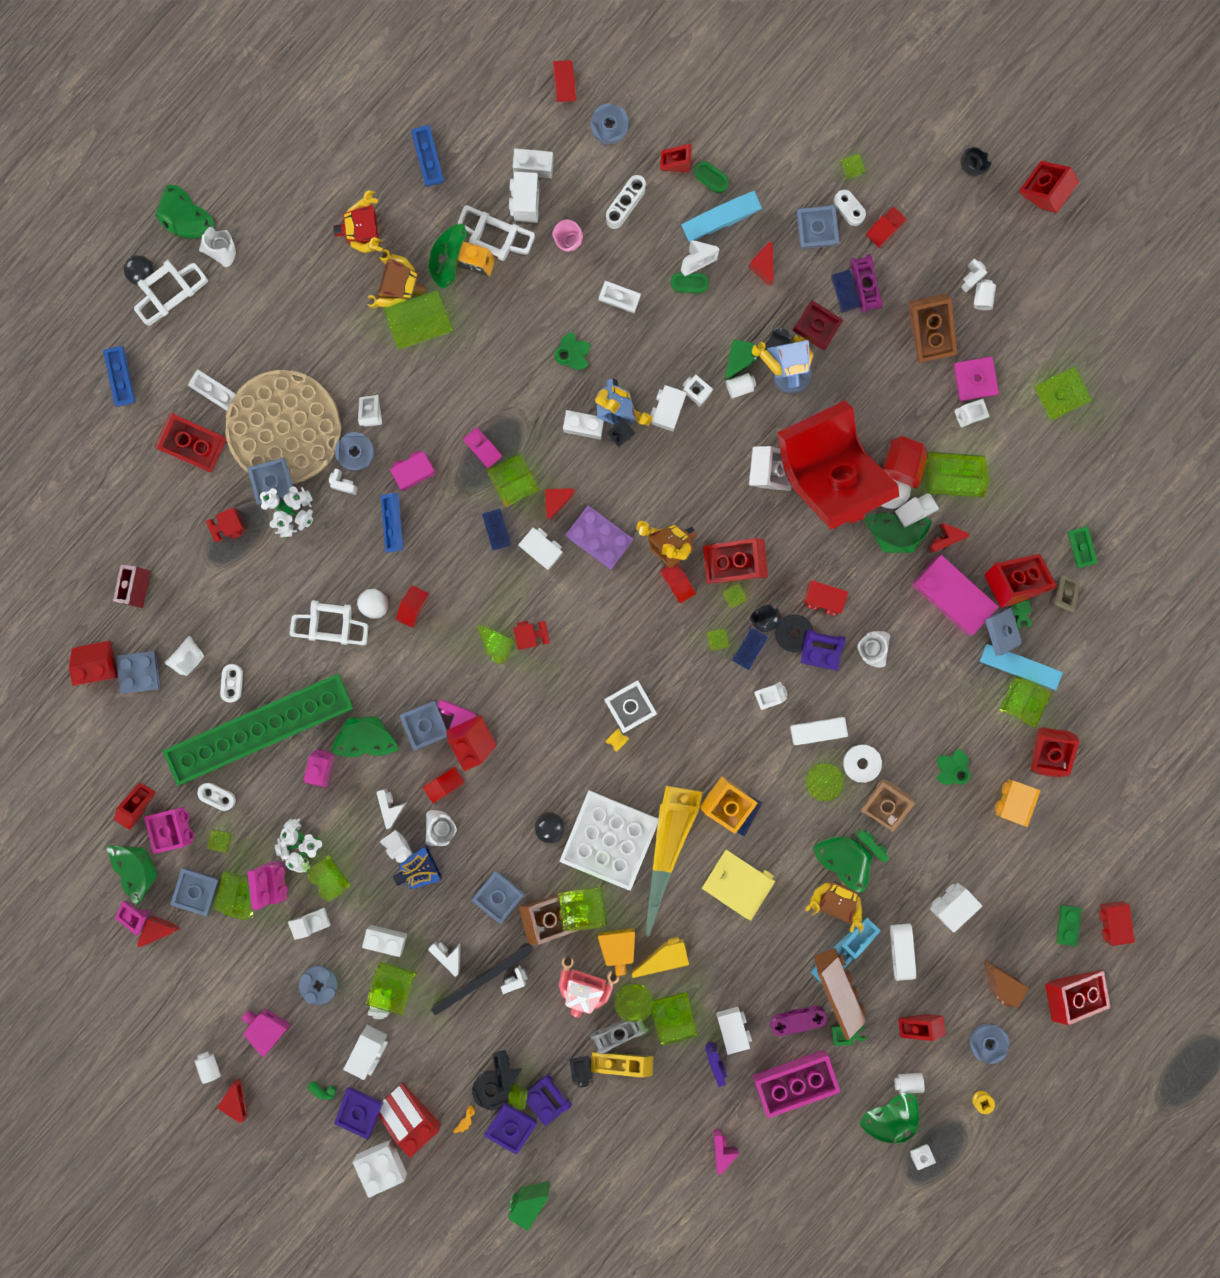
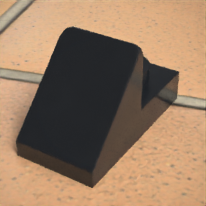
M506 1050L492 1053L498 1093L509 1090L522 1068L509 1070L510 1060L509 1056L506 1055Z

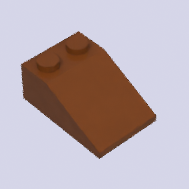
M945 293L908 301L910 323L919 363L957 355L951 298Z
M579 890L519 906L528 944L539 945L588 927Z

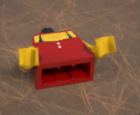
M369 190L365 192L361 200L343 214L344 224L333 225L335 237L345 236L347 243L353 249L362 253H369L375 250L382 251L380 242H383V240L379 239L376 210L371 205V203L376 204L378 199L372 198L376 192Z

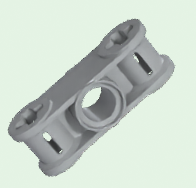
M635 1012L623 1020L592 1033L590 1037L594 1039L598 1047V1054H603L632 1038L645 1034L649 1029L644 1025L640 1017L642 1015L641 1012ZM617 1029H622L625 1033L623 1036H616L614 1032Z

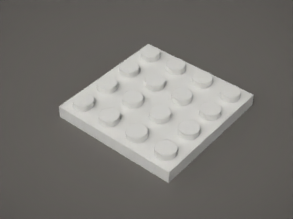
M588 790L559 862L631 891L658 825L659 818Z

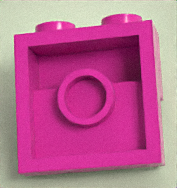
M184 807L144 817L153 854L193 844L194 832L189 828L188 821L190 817Z
M268 862L247 871L252 910H259L269 904H278L287 899L288 887L285 884L284 877L286 868L283 866V862Z

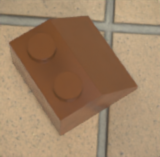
M985 960L984 966L990 990L995 993L994 997L1008 1008L1011 1005L1018 1008L1029 988L1017 978Z

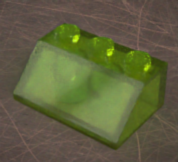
M438 290L383 308L389 328L399 350L453 332Z
M927 453L925 484L928 494L985 497L990 477L984 455Z

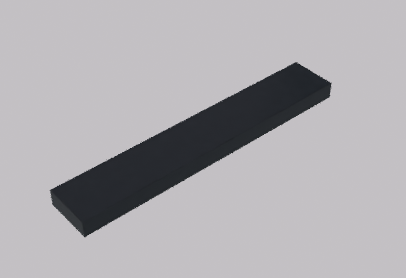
M530 944L524 945L435 1003L431 1008L434 1015L439 1014L531 954L532 946Z

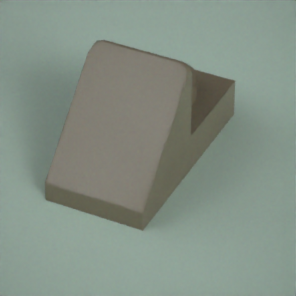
M1062 575L1058 581L1056 594L1050 600V603L1074 612L1080 583Z

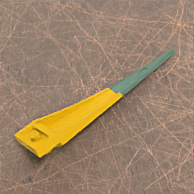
M666 786L663 803L660 804L645 931L646 936H649L672 870L699 812L703 793L701 791Z

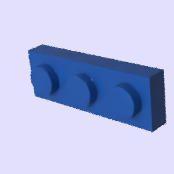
M430 125L411 129L425 186L429 187L444 183Z
M118 346L104 349L103 353L115 406L120 407L136 403L124 347Z
M398 493L381 495L385 553L403 551Z

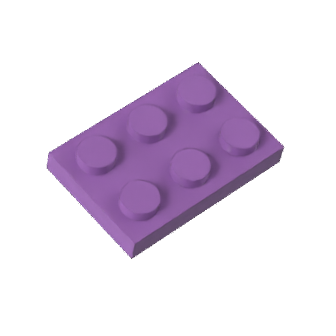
M589 505L565 535L610 570H612L634 540Z

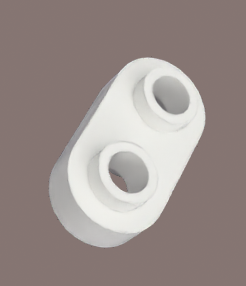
M841 190L835 195L834 205L844 219L852 226L860 225L866 217V212L853 194L848 190ZM841 197H846L847 202H843ZM853 212H858L859 216L855 217Z
M229 664L222 670L220 695L226 702H235L241 697L243 671L240 666ZM232 670L236 671L235 677L231 676ZM231 689H233L235 692L234 696H230L229 691Z
M205 783L198 788L197 794L199 799L219 810L227 811L233 808L236 803V798L232 792L213 783ZM207 789L212 791L210 796L206 793ZM224 797L229 799L228 804L224 803Z

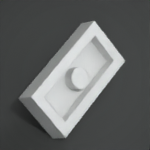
M605 281L598 300L635 313L641 294Z

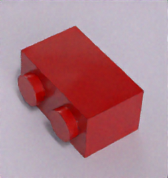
M811 580L809 581L803 603L807 604L806 607L817 611L818 608L825 610V614L836 617V614H842L849 592Z
M1124 901L1100 904L1099 918L1103 922V940L1111 946L1135 943L1130 904Z

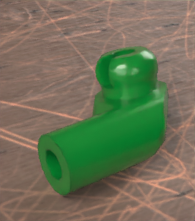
M312 1081L307 1086V1089L318 1099L331 1100L337 1093V1089L334 1086L322 1089L315 1081Z

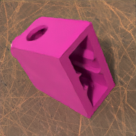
M315 749L308 758L304 783L327 788L335 754Z
M248 1009L241 1018L249 1025L243 1033L244 1036L262 1057L269 1052L291 1025L266 1009L258 1016Z

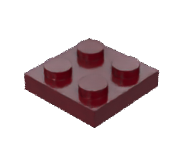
M811 300L792 331L825 351L844 320Z

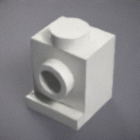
M697 375L693 378L689 377L683 383V391L699 407L713 392V389ZM698 388L700 392L695 394L692 389Z
M396 830L380 841L387 848L386 852L391 859L395 858L399 863L404 862L413 855L406 839Z

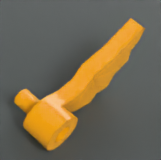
M470 1105L467 1107L466 1117L461 1119L459 1125L453 1130L454 1133H463L464 1130L469 1129V1126L472 1124L471 1116L475 1114L474 1106Z

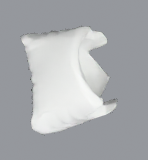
M209 227L202 235L199 251L214 258L223 267L230 266L236 254L235 244L230 233L227 230L215 231L213 227Z
M873 631L867 633L861 639L857 646L862 659L867 664L878 668L886 665L890 634L884 631Z
M188 636L175 653L166 660L165 664L174 669L178 674L187 676L204 658V655L194 643L192 637Z
M439 810L428 811L426 813V845H448L457 831L456 825L445 812Z

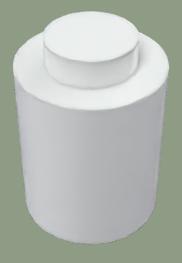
M984 279L977 283L973 305L975 309H993L996 285L993 284L992 280Z
M749 373L726 380L729 395L733 399L753 392L756 382L753 375L750 376Z
M207 1051L197 1056L198 1059L195 1060V1064L202 1084L211 1082L221 1076L213 1053L209 1054Z
M922 1073L898 1074L897 1078L894 1079L895 1089L899 1090L900 1094L924 1093Z

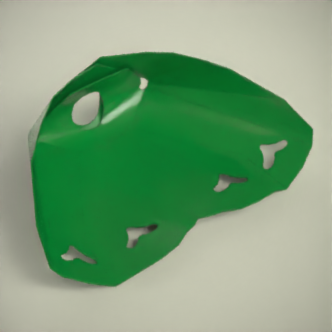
M166 185L155 215L160 225L168 233L186 239L200 238L209 228L204 225L205 220L215 230V224L211 215L201 207L193 204L189 195L181 187ZM163 221L167 222L168 227H165Z
M462 223L455 224L445 230L437 238L430 251L429 273L432 280L442 289H445L455 281L456 262L463 240L467 237L465 225ZM439 255L445 256L446 261L444 263L439 262Z
M879 513L865 518L868 528L881 550L885 553L914 552L926 536L932 523L931 519L925 517L904 528L899 518L890 513ZM882 519L890 520V522H887L885 524V522ZM874 520H876V522L874 523V525H872V524L869 522V521L873 522ZM921 521L922 523H927V524L921 526V524H920L919 522Z
M376 716L347 719L332 746L333 754L345 757H359L365 753L373 756H383L398 750L396 741L379 717ZM389 743L394 745V747L391 746L390 748H388ZM378 745L381 750L373 748ZM342 746L344 751H342L341 749L337 750V748ZM353 747H355V748L358 749V751L353 750V751L351 752V750L353 749Z
M850 836L831 837L813 847L817 860L826 869L836 872L843 884L856 892L863 893L869 881L872 855L855 838ZM819 849L824 850L823 856L821 855V851H819ZM845 875L851 876L850 881L848 880V877H845Z
M107 846L111 866L121 876V886L124 892L137 906L157 876L154 863L143 847ZM117 861L122 862L121 868L119 867ZM127 881L133 884L131 886V889L129 888V884L127 883Z
M902 1093L894 1097L886 1106L877 1107L866 1112L860 1121V1126L867 1134L882 1142L904 1143L908 1141L920 1129L919 1108L916 1096ZM869 1117H871V1123H865L868 1121ZM907 1131H910L911 1134L908 1137H905V1133Z

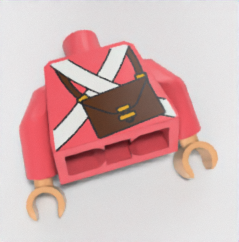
M564 958L562 960L564 970L561 971L559 988L562 997L566 999L565 1005L572 1008L571 1015L581 1017L582 1012L590 1014L594 1008L598 1009L607 1003L614 988L612 986L619 981V976H616L615 980H610L612 971L608 972V983L606 984L604 979L574 969L570 972L569 969L573 966L574 960L572 958L571 965L567 966L565 965Z

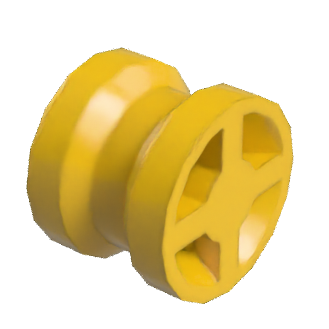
M617 728L605 742L611 744L613 750L617 752L629 740V737L624 736L621 730Z
M981 1090L973 1095V1105L981 1114H989L994 1110L995 1101L989 1093Z

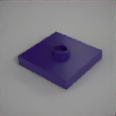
M349 1087L334 1124L368 1140L371 1137L384 1102Z
M504 1102L485 1131L484 1137L517 1155L537 1125V1120Z

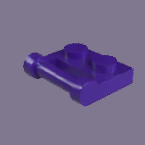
M807 630L800 663L838 671L842 648L845 645V637H833L815 633L814 630ZM815 640L834 644L835 646L834 650L812 646V643Z
M708 1042L705 1046L708 1061L718 1087L726 1085L724 1079L727 1077L723 1061H719L716 1044Z
M549 1074L522 1093V1098L544 1126L548 1125L572 1106L569 1099L566 1100L553 1084ZM543 1086L547 1087V1089L559 1102L560 1106H555V1104L543 1091Z

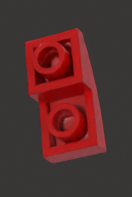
M572 60L553 61L556 102L576 101Z

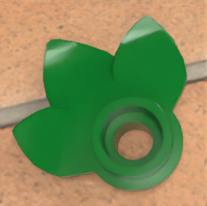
M568 333L562 337L560 347L555 351V360L558 364L569 365L574 370L584 369L588 366V362L584 357L589 352L591 344L585 341H576L574 333ZM566 353L568 356L566 359H562L560 355Z
M956 749L953 757L938 756L937 765L942 772L937 775L936 779L945 785L953 783L959 785L966 784L971 777L970 771L967 768L969 760L962 750ZM960 771L963 772L962 778L957 777V774Z

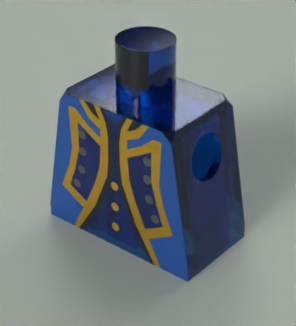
M427 845L400 863L399 867L402 872L393 875L397 886L407 882L410 889L435 883L443 878Z

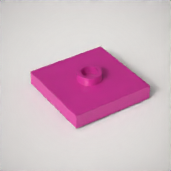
M993 357L953 364L960 402L999 394Z

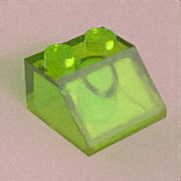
M1076 366L1034 387L1050 421L1092 401Z
M521 453L486 470L505 507L539 490Z
M478 625L479 635L486 654L491 656L490 660L498 664L507 662L516 641L483 625Z
M1016 675L1014 681L1010 684V690L1006 698L1002 701L1000 711L1036 728L1052 694L1037 683Z
M330 855L307 870L309 880L312 884L318 886L320 896L324 900L327 899L328 902L340 896L351 887Z
M602 886L559 893L564 932L601 928L607 925Z
M380 962L374 972L366 1005L403 1016L413 990L417 972Z
M687 992L650 1001L661 1046L698 1037Z

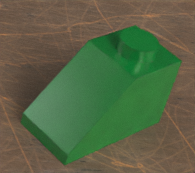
M733 339L724 377L725 381L732 379L749 368L752 361L756 362L757 356L752 354V348L756 344Z

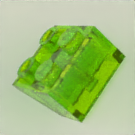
M224 870L214 908L229 917L245 921L251 918L253 910L248 876Z

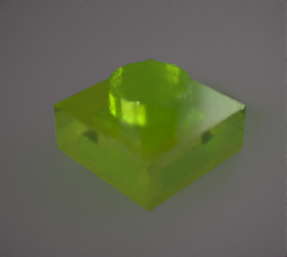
M859 153L840 161L847 180L866 172Z
M739 583L722 592L730 609L748 600Z
M725 628L706 632L710 651L729 647Z
M212 829L207 849L228 852L232 833Z
M512 1084L508 1096V1104L518 1110H525L528 1090L518 1084Z

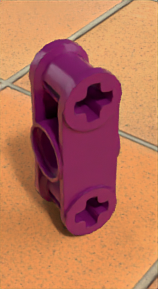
M868 254L864 258H851L850 265L855 279L861 312L866 313L867 310L874 308L882 309V299L878 290L872 256ZM862 280H868L870 282V287H864L862 284Z
M811 1006L776 1014L771 1018L770 1026L775 1035L784 1036L822 1027L826 1024L827 1016L820 1006ZM819 1013V1019L815 1020V1014ZM778 1022H781V1023H782V1024H781V1028H778V1027H777V1026H778Z

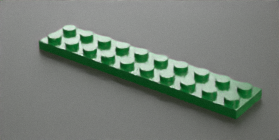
M336 674L167 748L162 752L175 782L179 786L354 709V706L340 674Z

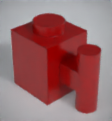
M233 507L215 515L218 524L215 525L213 519L205 521L215 543L222 540L219 534L223 532L224 536L235 539L242 536V532L247 530L238 509Z
M528 621L519 622L517 627H513L518 650L538 646L536 638H542L543 645L550 643L546 621L538 622L540 630L534 631L533 624H528Z

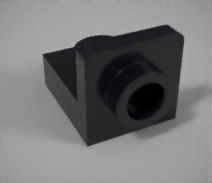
M774 328L764 350L788 344L792 336L783 328Z
M624 418L607 432L618 447L629 441L636 434Z
M589 1056L569 1059L573 1084L578 1085V1088L589 1086V1083L593 1082Z

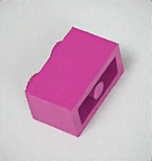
M416 451L410 454L409 459L404 462L399 460L389 469L400 490L405 491L436 474L424 451Z

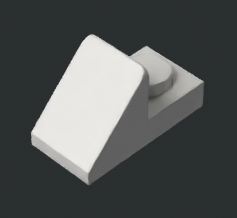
M692 240L689 247L690 255L684 258L681 272L684 276H687L716 261L719 248Z
M378 395L359 398L358 421L360 426L369 427L382 424Z
M929 492L918 499L914 497L898 508L895 513L905 528L938 511L939 508Z
M386 788L377 791V796L385 827L389 829L396 822L406 803L391 806L393 797Z
M324 907L288 921L295 940L308 937L312 933L331 925Z
M435 941L428 950L456 977L460 972V944L449 954L447 952L448 948L442 942L438 943Z

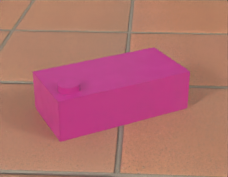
M942 555L936 556L911 584L967 636L974 635L985 623V619L990 617L999 607Z
M824 1050L752 1075L767 1118L840 1093L829 1056Z

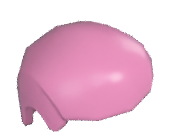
M561 220L555 225L552 232L556 245L563 251H574L582 243V230L572 220Z

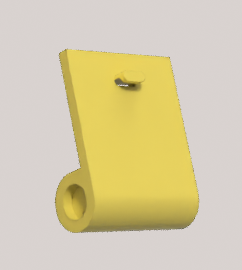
M725 850L702 889L743 917L752 920L776 881L773 879L774 875L767 870H764V872L758 871L739 857Z

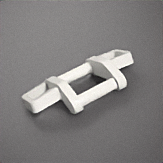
M464 206L458 224H463L468 212L480 216L475 231L465 226L466 232L472 235L468 243L489 249L493 255L502 261L505 260L510 251L524 255L529 254L535 239L533 232L520 228L516 224L510 225L493 218L484 211L481 212L470 206ZM486 223L509 232L501 249L479 241ZM517 232L530 237L525 249L512 246Z
M166 260L163 263L164 265L149 277L137 282L147 296L134 307V310L146 325L150 326L163 316L165 317L169 314V310L188 296H193L197 290L208 282L206 276L195 263L188 265L178 272L172 263ZM192 270H196L201 276V280L193 287H190L183 276ZM170 271L184 290L163 305L149 286ZM152 301L159 312L150 319H146L141 309Z
M312 600L311 615H293L291 618L290 636L309 638L310 641L318 639L341 642L343 645H348V643L367 644L369 625L351 620V605L323 604ZM319 611L343 614L342 635L317 632ZM298 618H311L309 635L297 634L295 632L296 620ZM351 623L364 627L362 641L349 640Z

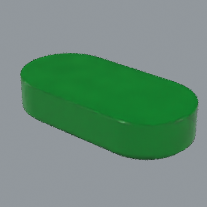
M701 161L695 166V178L712 192L721 194L727 190L729 180L724 173L707 161Z
M679 272L671 278V288L677 293L702 294L709 286L707 276L702 273H691L684 276L682 272Z

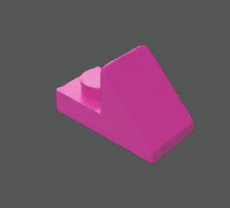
M477 427L463 439L488 469L503 457Z
M443 699L439 701L437 706L443 714L449 716L452 713L455 714L450 728L477 716V713Z
M122 901L115 919L133 934L139 935L151 911L139 910L130 902Z
M721 1129L713 1130L717 1175H721L739 1155L737 1147L727 1148L726 1136H722Z

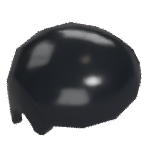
M975 146L966 149L960 160L964 172L974 177L988 171L992 162L988 161L989 154L987 152H983Z
M134 255L128 258L124 264L125 277L134 285H138V281L141 279L145 280L154 273L153 262L145 256Z
M765 605L756 609L751 614L750 620L758 631L769 632L780 624L781 614L772 605Z
M553 812L541 814L535 822V833L538 839L544 843L559 841L564 833L561 817Z

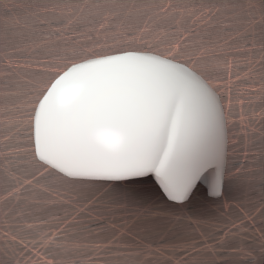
M376 589L365 590L357 600L359 611L371 619L381 618L389 608L387 596Z

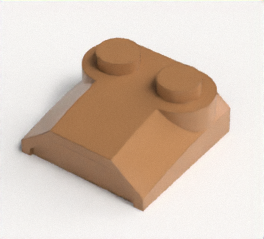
M883 779L877 784L875 791L862 807L861 812L869 815L893 833L914 806L915 800L892 782Z

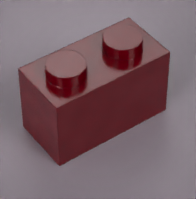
M121 564L113 602L143 608L151 571Z

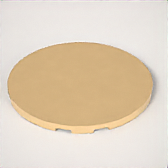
M274 370L255 376L237 391L227 410L225 434L233 457L246 472H248L247 467L286 458L294 485L312 479L329 465L335 455L336 444L341 438V419L335 401L329 392L316 380L292 370Z

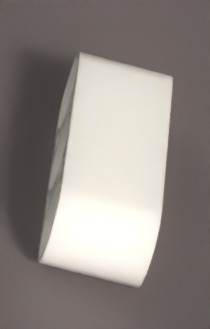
M632 176L607 210L606 223L610 228L617 229L622 226L644 195L646 182L642 176ZM634 184H640L642 188L639 190H635L632 188V186ZM628 199L631 203L626 206L622 205L621 201ZM616 214L620 218L617 221H612L610 216Z
M845 717L790 726L793 745L848 737Z
M911 924L890 925L895 980L916 979Z

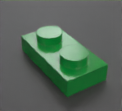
M1088 526L1067 531L1076 568L1097 564Z
M859 828L854 833L880 861L885 863L889 859L886 855L888 851L880 843L878 845L874 843L873 839L875 837L867 829L863 831Z
M1060 905L1056 936L1057 944L1077 946L1081 907Z

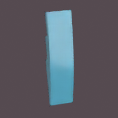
M752 191L719 205L681 225L688 242L696 241L707 234L711 235L726 226L729 227L760 211L762 206L756 192Z
M986 644L980 659V663L1055 691L1063 674L1061 671L1011 652L996 656L993 646Z
M867 917L861 922L864 928L860 934H858L859 929L855 927L853 932H849L834 947L838 955L842 954L846 962L844 969L880 933V930ZM815 967L810 973L821 983L817 968Z

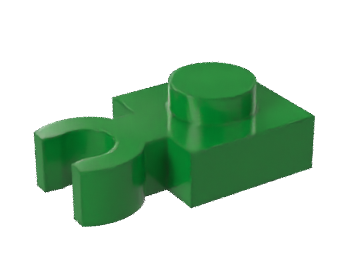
M1029 599L1009 606V608L1012 607L1014 616H1017L1016 624L1018 629L1021 628L1020 623L1022 620L1026 622V627H1031V620L1027 617V613H1032Z
M831 1025L833 1046L853 1045V1039L865 1041V1036L858 1035V1032L865 1030V1027L862 1025L850 1039L846 1040L840 1025Z

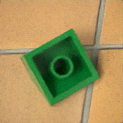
M550 1183L534 1184L520 1188L518 1193L514 1192L509 1200L510 1205L507 1209L509 1211L508 1219L528 1231L549 1197Z

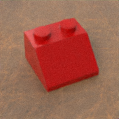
M1040 161L1019 190V193L1042 210L1058 213L1078 185L1079 180L1071 167Z
M110 640L72 648L69 661L72 686L118 678Z
M481 715L446 730L448 743L464 771L482 764L497 746Z

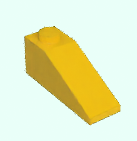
M679 937L668 939V942L662 944L632 969V977L635 978L689 965L683 939H679Z
M592 1052L591 1072L642 1078L653 1076V1056L621 1053L598 1054V1052Z

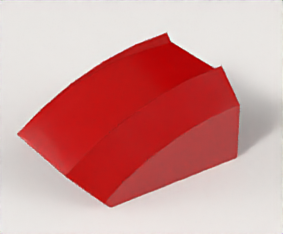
M904 436L891 440L882 469L893 480L916 489L921 483L927 460V451L924 444Z
M1039 728L1034 744L1031 771L1038 775L1058 778L1070 776L1080 742L1077 735L1068 730Z

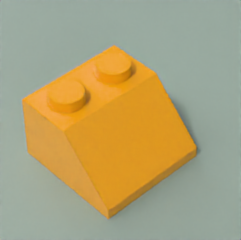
M721 776L700 805V808L707 816L736 834L757 805V802L735 784Z
M1008 779L1002 786L1001 792L1003 795L1001 800H998L996 803L995 815L1028 827L1041 790Z

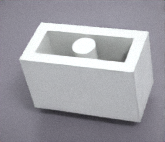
M514 149L513 172L537 173L540 178L552 179L553 152Z
M666 385L663 390L659 389L656 398L659 401L657 408L653 407L651 412L653 417L652 425L673 432L686 397V392Z
M566 410L563 432L601 440L604 420L597 418L595 415Z
M532 528L518 545L549 571L563 554L561 551L562 546L554 540L550 542L546 539L547 534L540 528L537 530Z
M370 925L366 929L362 948L400 957L404 950L407 933Z
M735 1007L717 1012L727 1054L750 1049L748 1042H752L749 1030L745 1031L743 1025L747 1023L744 1011L740 1012L739 1008Z

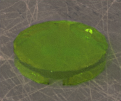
M819 763L808 771L805 784L807 791L812 797L820 801H829L840 795L844 786V778L836 766L830 763Z
M628 984L617 992L614 999L615 1010L618 1016L627 1022H640L646 1019L652 1011V996L649 990L642 985Z

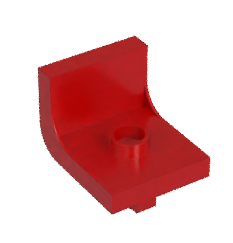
M846 400L777 432L783 468L790 485L830 530L846 522L853 524L865 518V513L900 497L898 484L863 449L856 432L854 409Z

